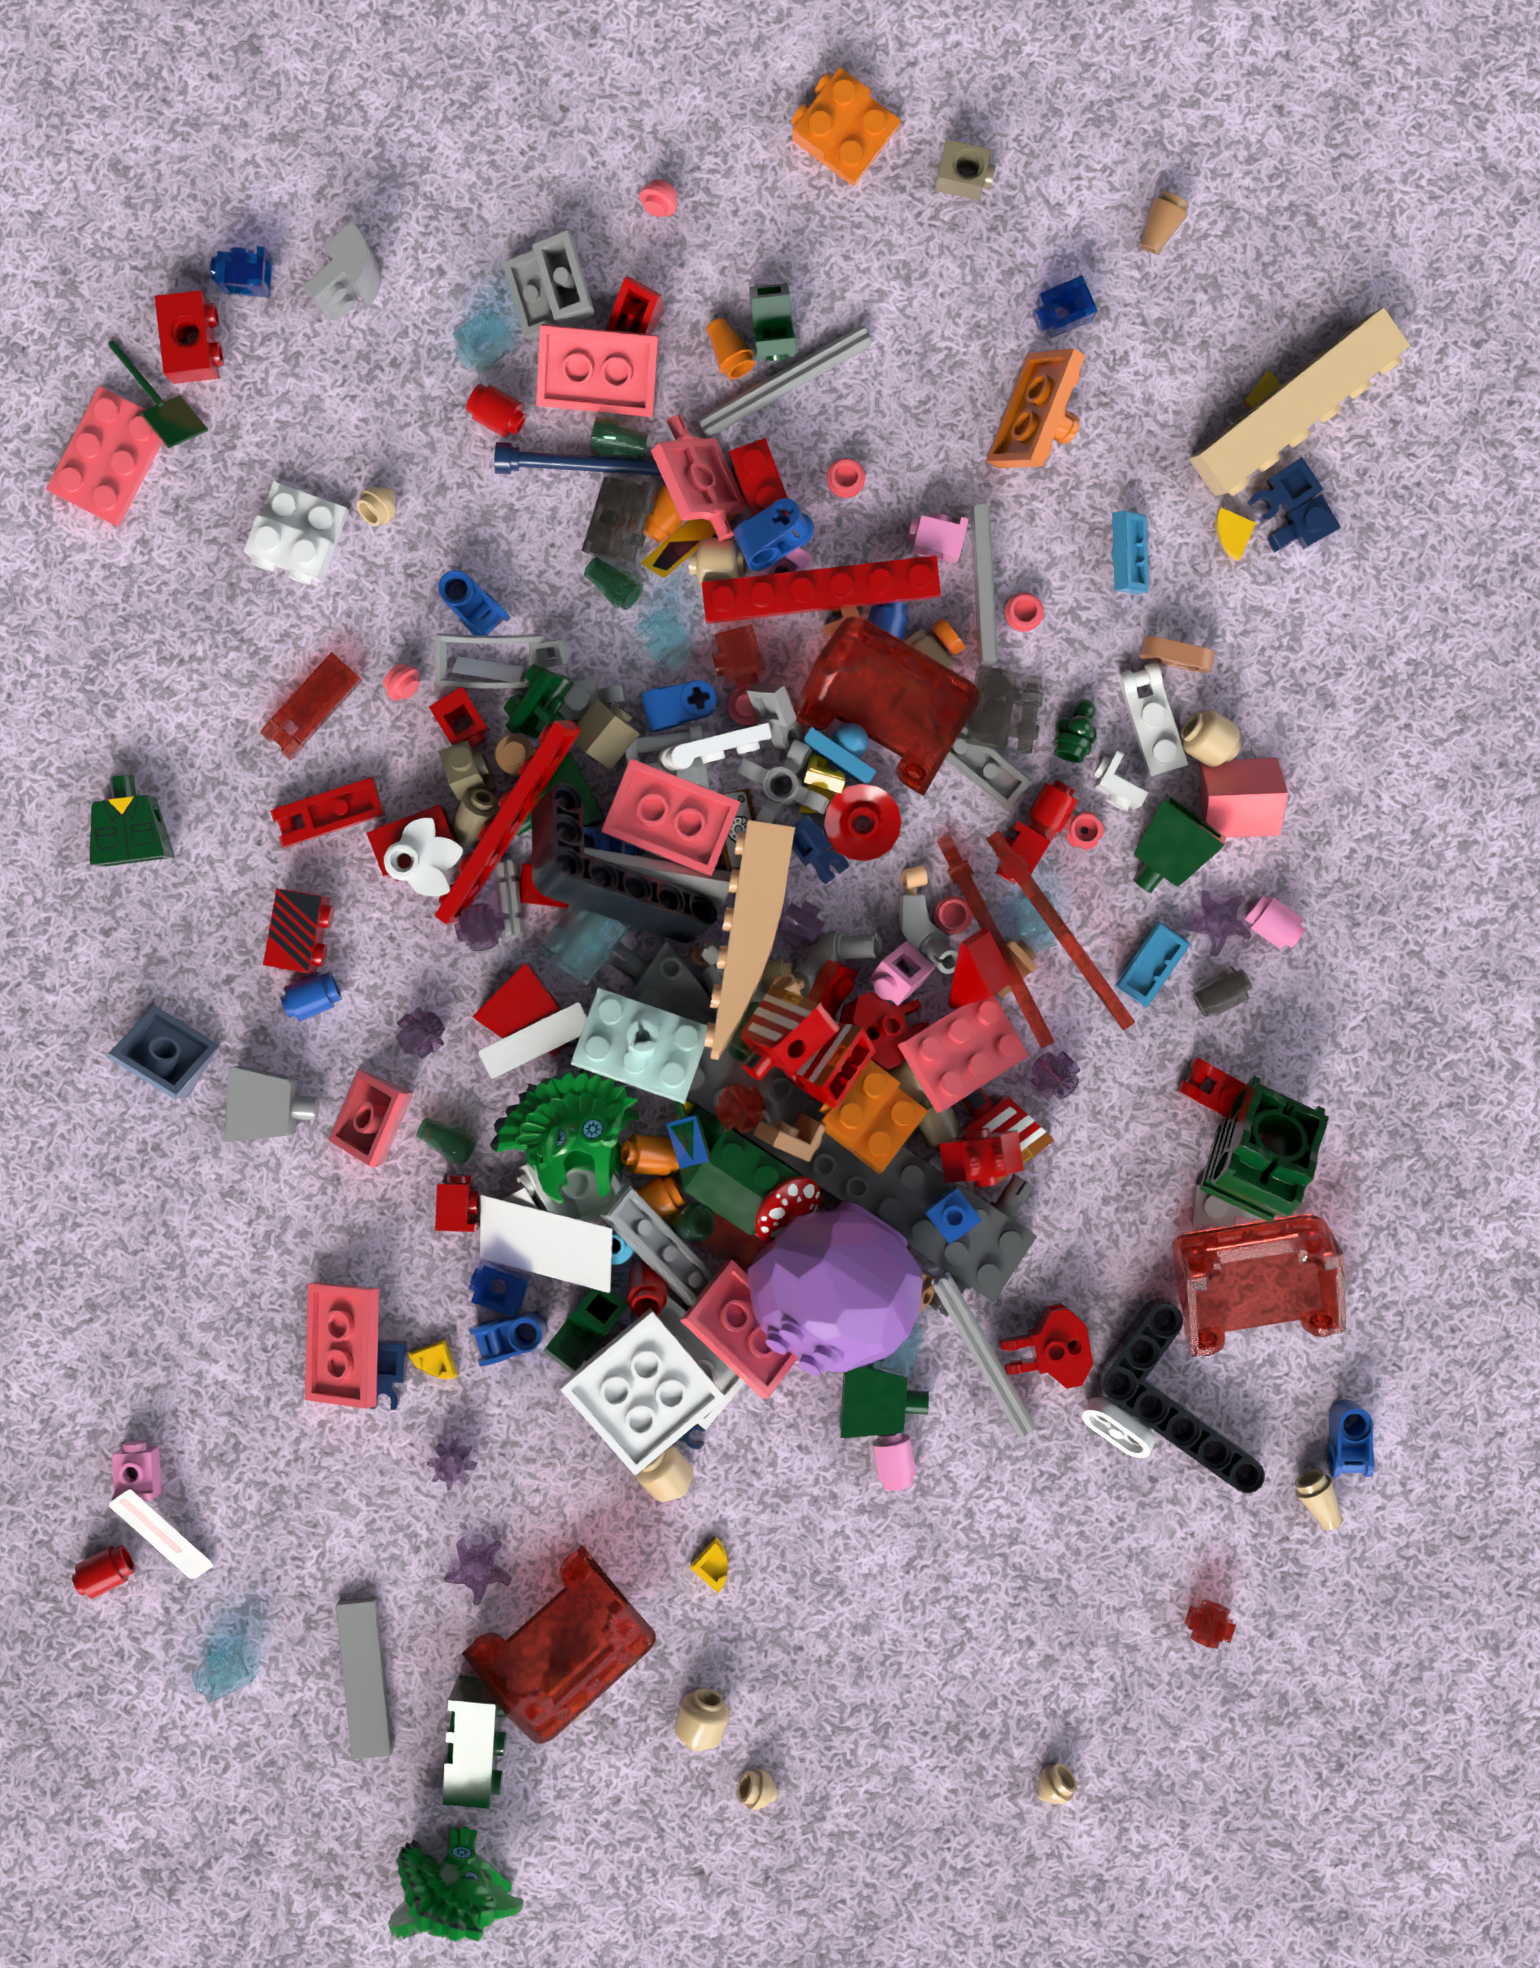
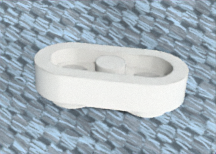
M1092 1398L1088 1401L1082 1414V1419L1089 1428L1130 1456L1146 1458L1150 1455L1156 1442V1437L1150 1427L1126 1413L1110 1398Z

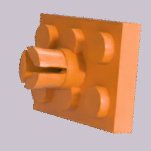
M1074 348L1027 354L987 456V463L997 468L1042 467L1051 452L1053 438L1060 444H1067L1076 436L1080 426L1077 422L1080 419L1074 413L1066 411V405L1073 387L1080 378V369L1085 358L1084 354Z

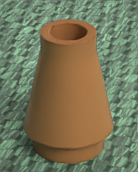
M1161 191L1158 198H1153L1139 246L1153 254L1159 255L1164 245L1188 216L1186 213L1189 206L1188 202L1168 191Z

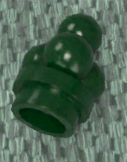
M1080 699L1076 701L1072 707L1074 717L1062 716L1055 723L1056 735L1053 740L1055 746L1053 753L1060 759L1072 763H1082L1085 756L1090 754L1092 744L1097 739V731L1091 722L1095 716L1096 708L1091 700Z

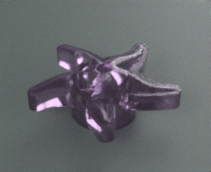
M1202 890L1200 892V903L1203 915L1194 923L1184 924L1183 928L1186 931L1207 934L1211 942L1209 954L1216 957L1222 950L1228 936L1240 935L1244 939L1251 938V933L1238 921L1236 916L1239 905L1245 902L1246 898L1243 895H1238L1220 905L1210 898L1207 890Z
M459 1539L456 1543L459 1560L462 1565L457 1571L447 1573L444 1581L453 1584H464L472 1589L474 1593L473 1604L476 1606L481 1603L488 1584L501 1582L509 1586L512 1582V1577L495 1564V1554L502 1546L501 1541L498 1540L491 1543L480 1552L469 1548L464 1539Z

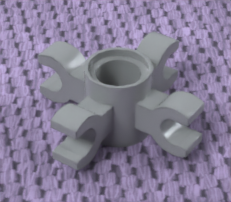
M795 739L784 765L774 767L771 770H766L743 758L737 773L752 782L762 785L765 794L768 796L755 821L778 824L784 807H791L797 803L824 815L830 800L805 788L799 777L813 752V749L809 748L810 746ZM782 778H791V791L787 795L777 796L775 793L777 782Z

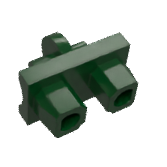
M533 664L524 675V681L530 687L526 695L515 694L511 696L503 708L510 718L505 726L511 733H523L531 738L538 739L548 724L566 720L559 710L565 703L564 698L574 682L568 676L551 672L545 667Z

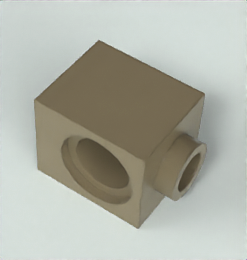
M946 139L934 191L980 201L983 188L991 189L996 165L989 164L992 149ZM964 165L970 166L975 170L976 174L972 177H964L959 174L957 168Z

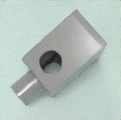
M245 1066L229 1067L224 1142L295 1134L296 1119L317 1120L319 1098L298 1096L299 1079Z

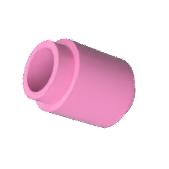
M1264 894L1258 898L1244 918L1251 924L1250 929L1280 950L1285 945L1292 948L1305 932V929L1300 926L1304 920L1303 917L1275 897L1269 899Z
M902 1433L878 1435L879 1438L872 1442L878 1480L883 1482L884 1489L897 1491L913 1486L916 1467L910 1436Z

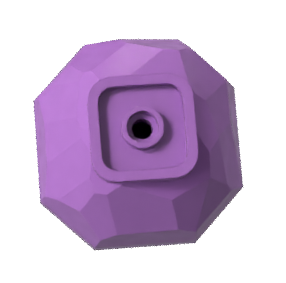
M851 1202L841 1203L832 1211H818L796 1216L773 1240L761 1249L748 1268V1283L753 1311L760 1327L766 1333V1345L780 1354H786L789 1351L800 1359L799 1367L813 1376H819L821 1372L825 1371L843 1373L886 1358L892 1354L909 1337L917 1320L921 1303L922 1271L906 1248L908 1245L906 1238L866 1209Z

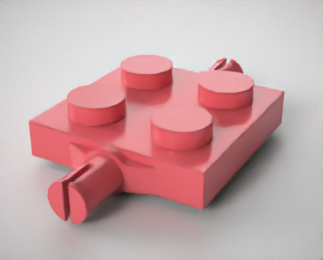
M674 415L667 420V424L675 441L659 442L651 450L681 520H709L712 522L718 540H728L734 536V532L726 516L738 515L747 507L717 438L701 439L690 435L682 415Z

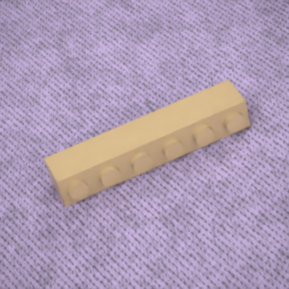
M1384 307L1369 313L1188 460L1215 496L1229 493L1231 496L1237 494L1251 482L1248 476L1259 468L1263 472L1274 465L1281 458L1278 452L1289 444L1292 448L1305 440L1311 434L1308 428L1316 421L1320 420L1321 423H1324L1335 416L1342 409L1339 406L1342 400L1347 396H1350L1352 399L1356 398L1372 385L1369 379L1380 371L1383 375L1402 361L1399 355L1410 347V344Z

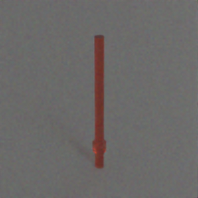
M999 830L989 835L986 840L1002 861L1003 865L1001 868L1007 877L1015 879L1122 1030L1129 1028L1135 1023V1020L1026 869L1029 865L1020 853L1015 854Z
M951 835L942 837L937 841V844L949 866L947 872L953 884L959 885L980 929L985 928L989 930L1015 980L1009 986L1040 1048L1044 1049L1054 1044L1055 1041L972 879L975 874L968 860L963 861Z

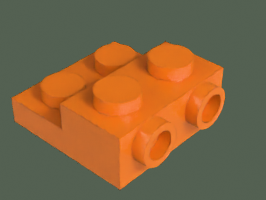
M839 67L834 75L826 72L820 79L814 91L818 96L810 107L803 103L791 120V124L795 126L793 128L792 141L854 187L899 128L901 119L871 98V90Z
M870 1059L837 1110L823 1104L819 1112L824 1115L820 1121L826 1126L824 1132L876 1173L881 1174L928 1110L898 1088L901 1083Z

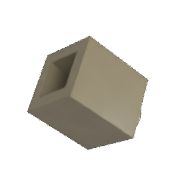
M597 698L576 724L582 730L575 743L585 753L611 770L640 733L629 724L633 717L615 702L611 707H608Z

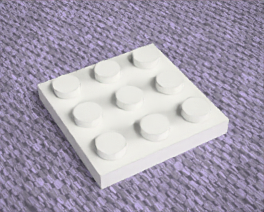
M651 1308L559 1384L562 1393L635 1476L726 1399L722 1391Z

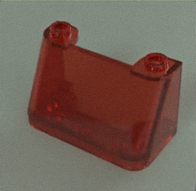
M852 616L842 621L818 655L793 709L797 717L795 721L810 729L811 727L815 730L827 729L835 718L843 723L861 725L866 730L870 739L902 757L896 768L897 777L905 786L924 797L976 709L981 696L976 685L967 678L872 622L861 617Z
M1310 1214L1274 1219L1271 1223L1259 1221L1233 1227L1179 1235L1173 1240V1262L1186 1343L1191 1357L1211 1356L1219 1352L1226 1345L1225 1332L1299 1320L1302 1328L1316 1337H1327L1332 1334L1346 1332L1344 1253L1323 1218Z
M583 1545L566 1557L559 1570V1578L565 1587L507 1640L496 1632L480 1635L461 1653L505 1716L536 1744H544L558 1736L645 1656L656 1640L654 1629Z

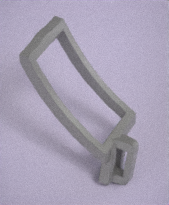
M436 634V685L492 689L529 687L524 679H520L519 683L502 680L447 678V642L481 644L529 643V667L533 664L542 667L567 664V657L572 654L571 645H564L563 639L544 642V636L538 634L500 636ZM556 657V659L546 660L547 658Z

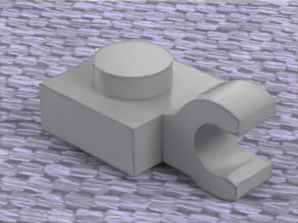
M595 678L575 680L564 698L565 703L561 707L560 713L563 714L566 720L575 722L582 718L597 698L607 706H612L614 702L618 705L627 704L625 688L623 686H611L598 689Z
M755 683L747 690L759 724L769 723L772 734L771 740L775 748L786 750L790 748L787 735L789 738L800 739L803 737L802 728L795 721L797 717L784 685Z
M1195 1184L1192 1213L1193 1224L1233 1227L1234 1216L1262 1219L1200 1190V1184Z

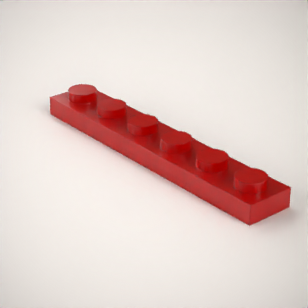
M937 555L701 582L706 624L939 598L941 596Z
M571 720L552 722L542 731L539 737L541 745L534 756H529L521 765L518 771V775L521 777L514 788L507 790L498 803L500 811L495 819L489 821L478 835L480 843L475 851L469 853L458 867L460 875L454 884L449 885L450 892L439 897L438 902L441 905L434 916L445 925L464 919L580 734L582 728Z

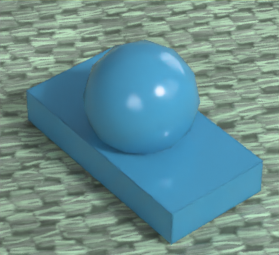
M847 722L841 724L834 730L831 740L813 727L805 736L803 743L810 746L809 748L813 749L814 753L827 759L830 764L858 783L869 784L874 777L876 770L859 759L867 752L869 747L868 734L861 725Z

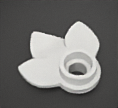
M422 818L408 824L403 831L401 841L394 843L387 849L384 856V865L387 872L393 878L408 881L415 892L425 896H442L450 892L449 883L443 872L451 869L459 861L464 850L450 839L435 837V823L432 818ZM402 854H409L412 859L411 865L406 869H402L398 865V859Z

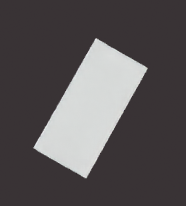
M481 1195V1259L610 1293L612 1228Z

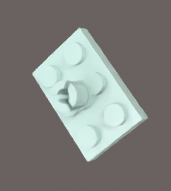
M598 988L571 1065L685 1104L705 1047L707 1025Z

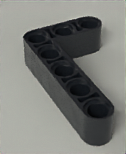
M564 782L556 783L532 808V878L535 887L544 896L681 943L693 942L717 920V909L708 897L584 853L582 797L570 784Z
M1164 1298L1150 1300L1142 1308L1097 1373L1099 1387L1112 1401L1233 1488L1242 1493L1256 1492L1265 1481V1472L1261 1464L1247 1451L1146 1380L1183 1326L1182 1313L1173 1303ZM1161 1309H1169L1171 1312L1170 1321L1165 1326H1155L1154 1316L1156 1312ZM1140 1340L1147 1341V1353L1141 1358H1133L1131 1356L1133 1344ZM1117 1372L1125 1373L1126 1381L1121 1388L1115 1390L1108 1387V1380L1111 1375ZM1155 1395L1157 1397L1156 1407L1149 1412L1140 1411L1141 1400L1145 1396ZM1179 1418H1187L1189 1421L1187 1430L1179 1435L1172 1434L1173 1423ZM1211 1441H1219L1220 1449L1218 1453L1212 1457H1205L1203 1455L1205 1445ZM1251 1464V1472L1248 1477L1242 1480L1235 1478V1472L1240 1465Z

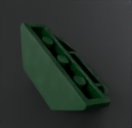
M695 1103L687 1117L699 1115L712 1161L681 1168L683 1189L686 1193L747 1234H756L755 1218L759 1206L766 1196L780 1183L792 1177L804 1175ZM819 1186V1188L821 1189L822 1196L825 1192V1189Z

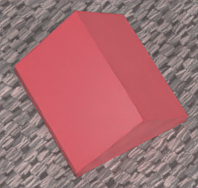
M1277 758L1233 759L1231 762L1225 761L1220 766L1212 768L1199 761L1202 820L1226 837L1276 836L1281 834L1288 791Z
M358 1069L328 1141L368 1166L375 1168L384 1164L414 1092Z

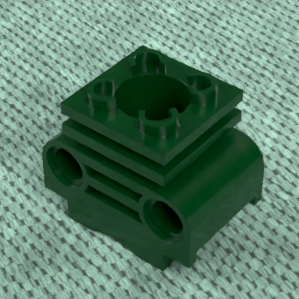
M1253 1076L1238 1094L1230 1111L1229 1118L1226 1117L1222 1125H1219L1216 1129L1200 1190L1271 1223L1275 1215L1287 1218L1302 1203L1306 1186L1314 1179L1319 1148L1326 1131L1329 1116L1324 1114L1325 1108L1318 1106L1316 1109L1306 1106L1260 1084L1261 1078Z

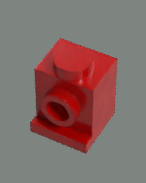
M462 686L429 706L452 746L468 740L472 749H475L486 741L483 734L490 731L468 692ZM468 717L470 719L469 728L463 731L457 728L459 718Z
M1019 821L1013 823L1010 831L1016 834L1015 837L1012 839L1007 836L995 855L1001 861L994 874L1012 885H1015L1017 880L1022 883L1029 880L1051 842L1048 838Z
M448 1174L447 1181L442 1180L437 1183L435 1231L475 1232L479 1229L480 1220H472V1214H478L480 1197L479 1191H473L471 1175Z

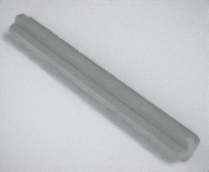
M859 326L700 416L698 419L700 429L707 438L723 431L871 346L872 342L870 334L864 326Z
M942 1272L935 1276L931 1281L934 1290L1015 1432L1020 1437L1033 1432L1036 1424L949 1272Z

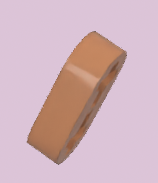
M1145 636L1143 637L1139 657L1146 661L1198 673H1211L1216 652L1208 648L1166 638Z

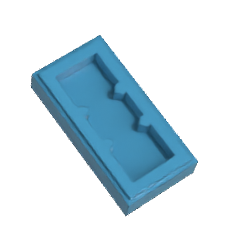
M1125 510L1112 512L1113 547L1111 556L1114 564V591L1130 594L1148 593L1146 515Z
M1156 922L1113 986L1145 1008H1148L1191 943L1161 922Z

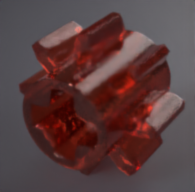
M740 1083L732 1084L725 1088L718 1097L719 1105L715 1106L718 1112L717 1118L726 1131L735 1126L740 1133L749 1132L755 1129L760 1120L762 1121L764 1118L762 1111L766 1110L763 1104L765 1099L755 1085L747 1090Z
M1206 1599L1202 1600L1199 1608L1190 1605L1184 1622L1188 1625L1187 1628L1192 1630L1190 1638L1203 1646L1218 1649L1220 1642L1222 1643L1223 1640L1231 1643L1236 1624L1232 1623L1233 1620L1229 1618L1231 1610L1217 1602Z

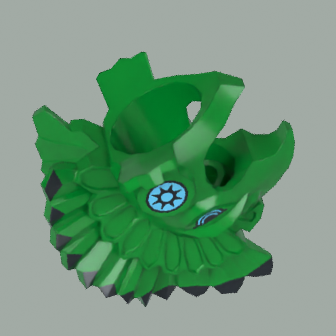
M575 1069L567 1074L558 1073L553 1078H543L538 1085L529 1083L527 1091L518 1094L520 1104L507 1107V1117L498 1118L494 1123V1130L497 1135L491 1141L490 1148L497 1153L514 1148L519 1151H525L528 1165L533 1170H537L542 1190L549 1198L558 1203L564 1202L559 1192L562 1187L568 1185L566 1175L572 1169H585L595 1174L599 1199L609 1193L613 1173L621 1177L624 1164L621 1162L622 1145L618 1142V1133L625 1128L628 1121L640 1120L638 1111L629 1108L638 1101L636 1090L626 1087L622 1082L591 1071L582 1073Z
M466 1826L460 1829L451 1828L448 1832L447 1856L440 1863L432 1856L424 1854L422 1847L414 1839H412L411 1844L406 1842L405 1846L401 1847L396 1861L399 1866L397 1871L401 1878L400 1884L404 1890V1901L390 1915L388 1925L391 1937L396 1934V1939L402 1936L404 1940L418 1933L428 1932L431 1936L447 1937L448 1940L454 1942L464 1937L478 1942L484 1935L483 1929L490 1926L495 1921L518 1914L523 1908L524 1900L508 1894L511 1892L512 1883L502 1877L486 1859L476 1854L477 1830H469ZM481 1869L487 1871V1873L490 1875L491 1882L484 1876Z

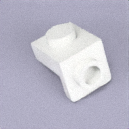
M1117 750L1111 754L1110 758L1104 755L1093 774L1094 777L1098 778L1094 788L1109 795L1107 802L1121 810L1128 811L1129 807L1137 809L1142 806L1149 792L1114 775L1124 756V753Z

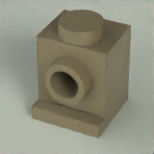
M468 740L438 751L448 783L459 802H461L464 793L468 790L484 789L489 792L497 790L485 754L483 755L481 751L475 753Z

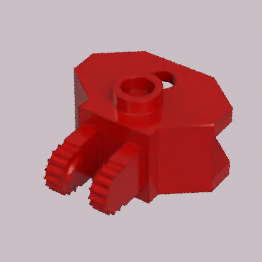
M872 991L844 1004L839 1023L863 1027L876 1050L871 1060L886 1072L902 1064L903 1054L898 1044L929 1026L928 1022H920L909 1028L904 1015L907 1016L915 1013L922 1007L919 999L897 1006L896 1004H890Z
M980 1128L966 1131L967 1137L938 1142L945 1183L974 1181L975 1187H986L998 1184V1177L1024 1171L1017 1130L990 1133V1128Z
M1062 1303L1046 1306L1036 1327L1027 1329L1028 1334L1000 1340L1001 1350L1015 1351L1026 1347H1031L1033 1358L1014 1360L1005 1364L1007 1375L1037 1370L1039 1374L1048 1373L1062 1386L1069 1389L1082 1386L1094 1364L1086 1324ZM1076 1340V1344L1072 1348H1067L1070 1341Z

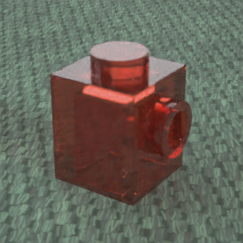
M750 624L714 634L718 652L711 655L717 677L725 675L727 685L736 683L737 688L758 683V676L765 675V669L753 625Z

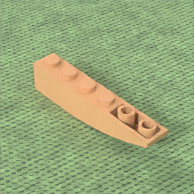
M748 820L746 832L738 831L735 855L742 856L740 870L732 869L729 892L736 893L734 908L726 907L723 931H730L728 946L720 945L717 969L724 970L722 985L714 984L710 1006L711 1008H718L716 1024L708 1023L704 1044L706 1047H712L711 1059L719 1060L740 1025L758 988L771 953L784 903L795 827Z

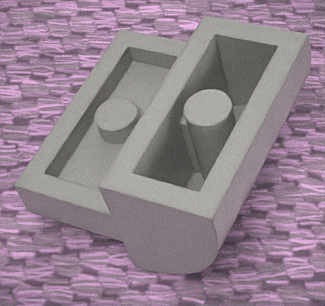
M350 221L322 247L330 262L303 286L318 310L328 321H331L335 316L340 318L347 314L353 307V300L357 296L369 307L375 300L380 288L381 274L379 265L361 231Z
M568 230L532 244V251L502 262L524 338L532 340L539 337L541 324L578 327L594 315V308L575 244Z

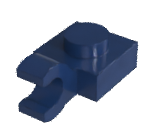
M1321 494L1286 514L1284 517L1289 525L1274 533L1267 541L1274 553L1298 540L1304 550L1336 532L1341 527Z
M809 814L792 826L795 827L792 850L804 866H807L809 863L812 864L818 878L824 884L829 883L836 877L830 870L829 865H832L839 874L849 867L848 861L843 855L827 850L832 844L826 838L823 829L813 821Z

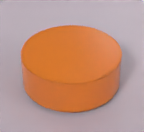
M943 617L931 625L934 634L952 656H956L966 648Z

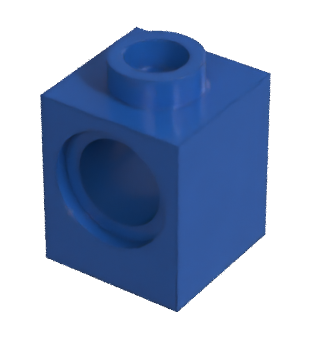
M954 1184L922 1207L949 1245L982 1221Z

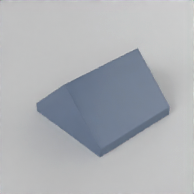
M153 1005L108 1053L107 1058L173 1099L190 1096L220 1045Z

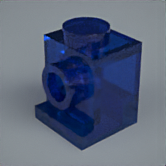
M257 246L256 254L247 248L232 247L230 252L217 251V256H212L210 262L211 278L223 294L270 298L273 258L265 247Z
M1083 275L1040 293L1035 303L1037 308L1033 309V318L1039 331L1047 330L1050 339L1084 324L1092 323L1098 310ZM1055 309H1065L1068 316L1059 319Z
M487 1261L482 1269L476 1267L468 1287V1290L474 1291L471 1303L515 1318L520 1312L532 1276ZM494 1280H503L506 1284V1290L502 1293L496 1292L492 1286Z

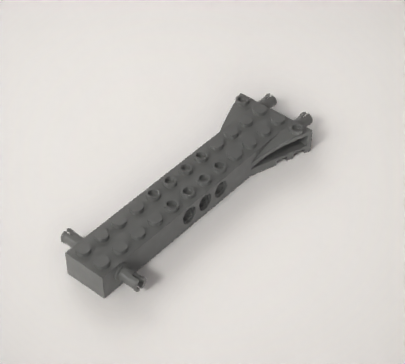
M668 941L665 942L655 959H650L649 961L624 946L623 943L619 942L614 951L626 958V962L614 954H610L606 963L635 981L634 985L636 987L628 997L629 999L704 1025H708V1023L716 1024L718 1008L710 1007L712 998ZM737 1030L719 1060L711 1059L712 1047H704L686 1101L697 1103L804 1176L813 1179L819 1186L843 1202H851L861 1206L897 1230L906 1238L909 1246L945 1269L944 1272H949L961 1294H963L966 1288L970 1290L972 1287L991 1301H995L1037 1238L1031 1230L1017 1222V1217L1015 1216L1031 1190L1035 1188L1034 1186L1013 1173L1011 1180L997 1201L989 1203L959 1182L945 1183L944 1172L905 1146L900 1148L885 1170L878 1174L825 1132L822 1135L819 1147L815 1150L810 1162L768 1144L753 1134L760 1120L774 1127L778 1120L794 1127L799 1115L803 1113L820 1122L824 1115L819 1112V1109L824 1103L794 1086L783 1069L774 1065L761 1081L750 1076L743 1069L742 1064L753 1051L741 1038ZM582 1068L580 1069V1072L582 1073L588 1071ZM954 1184L982 1221L949 1245L922 1207ZM935 1292L929 1305L936 1311L939 1310L942 1315L948 1317V1312L944 1305L941 1304L942 1302Z

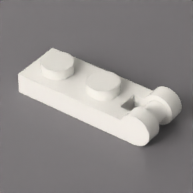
M1157 662L1146 664L1143 670L1134 673L1131 670L1118 673V681L1148 777L1150 778L1187 766L1186 756ZM1148 684L1151 695L1139 699L1137 688Z
M769 723L665 748L659 753L658 763L663 770L675 771L690 767L696 757L701 756L703 763L726 758L724 750L736 747L738 754L760 749L759 741L772 738Z

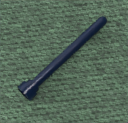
M496 442L495 474L511 475L512 471H519L520 467L662 476L656 461L652 459L520 451V447H513L512 443Z

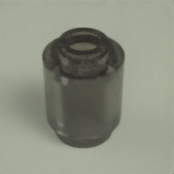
M1230 965L1197 982L1198 987L1190 992L1196 1006L1205 1018L1212 1014L1217 1017L1249 1000L1247 991L1252 989V985L1243 969L1236 971Z

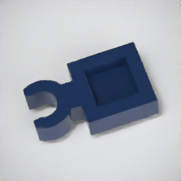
M1301 457L1266 481L1271 491H1258L1247 503L1251 506L1257 501H1264L1268 505V512L1259 518L1260 523H1264L1276 515L1280 505L1288 514L1320 493L1323 488L1303 457Z
M378 1340L376 1407L370 1409L378 1407V1396L380 1394H386L390 1397L391 1410H396L399 1406L401 1397L394 1385L395 1383H404L406 1381L407 1341Z

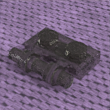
M604 477L581 551L595 557L618 561L621 558L629 562H635L638 549L643 548L646 536L643 533L649 514H654L657 504L654 501L657 485L646 481L639 485L631 480Z
M980 665L975 673L965 743L1003 751L1007 747L1008 737L1018 739L1017 752L1031 754L1034 740H1037L1040 726L1036 724L1038 707L1043 705L1044 692L1041 691L1042 677L1036 675L1027 676L1026 688L1020 689L1015 688L1016 672ZM1013 704L1023 706L1021 722L1011 721Z

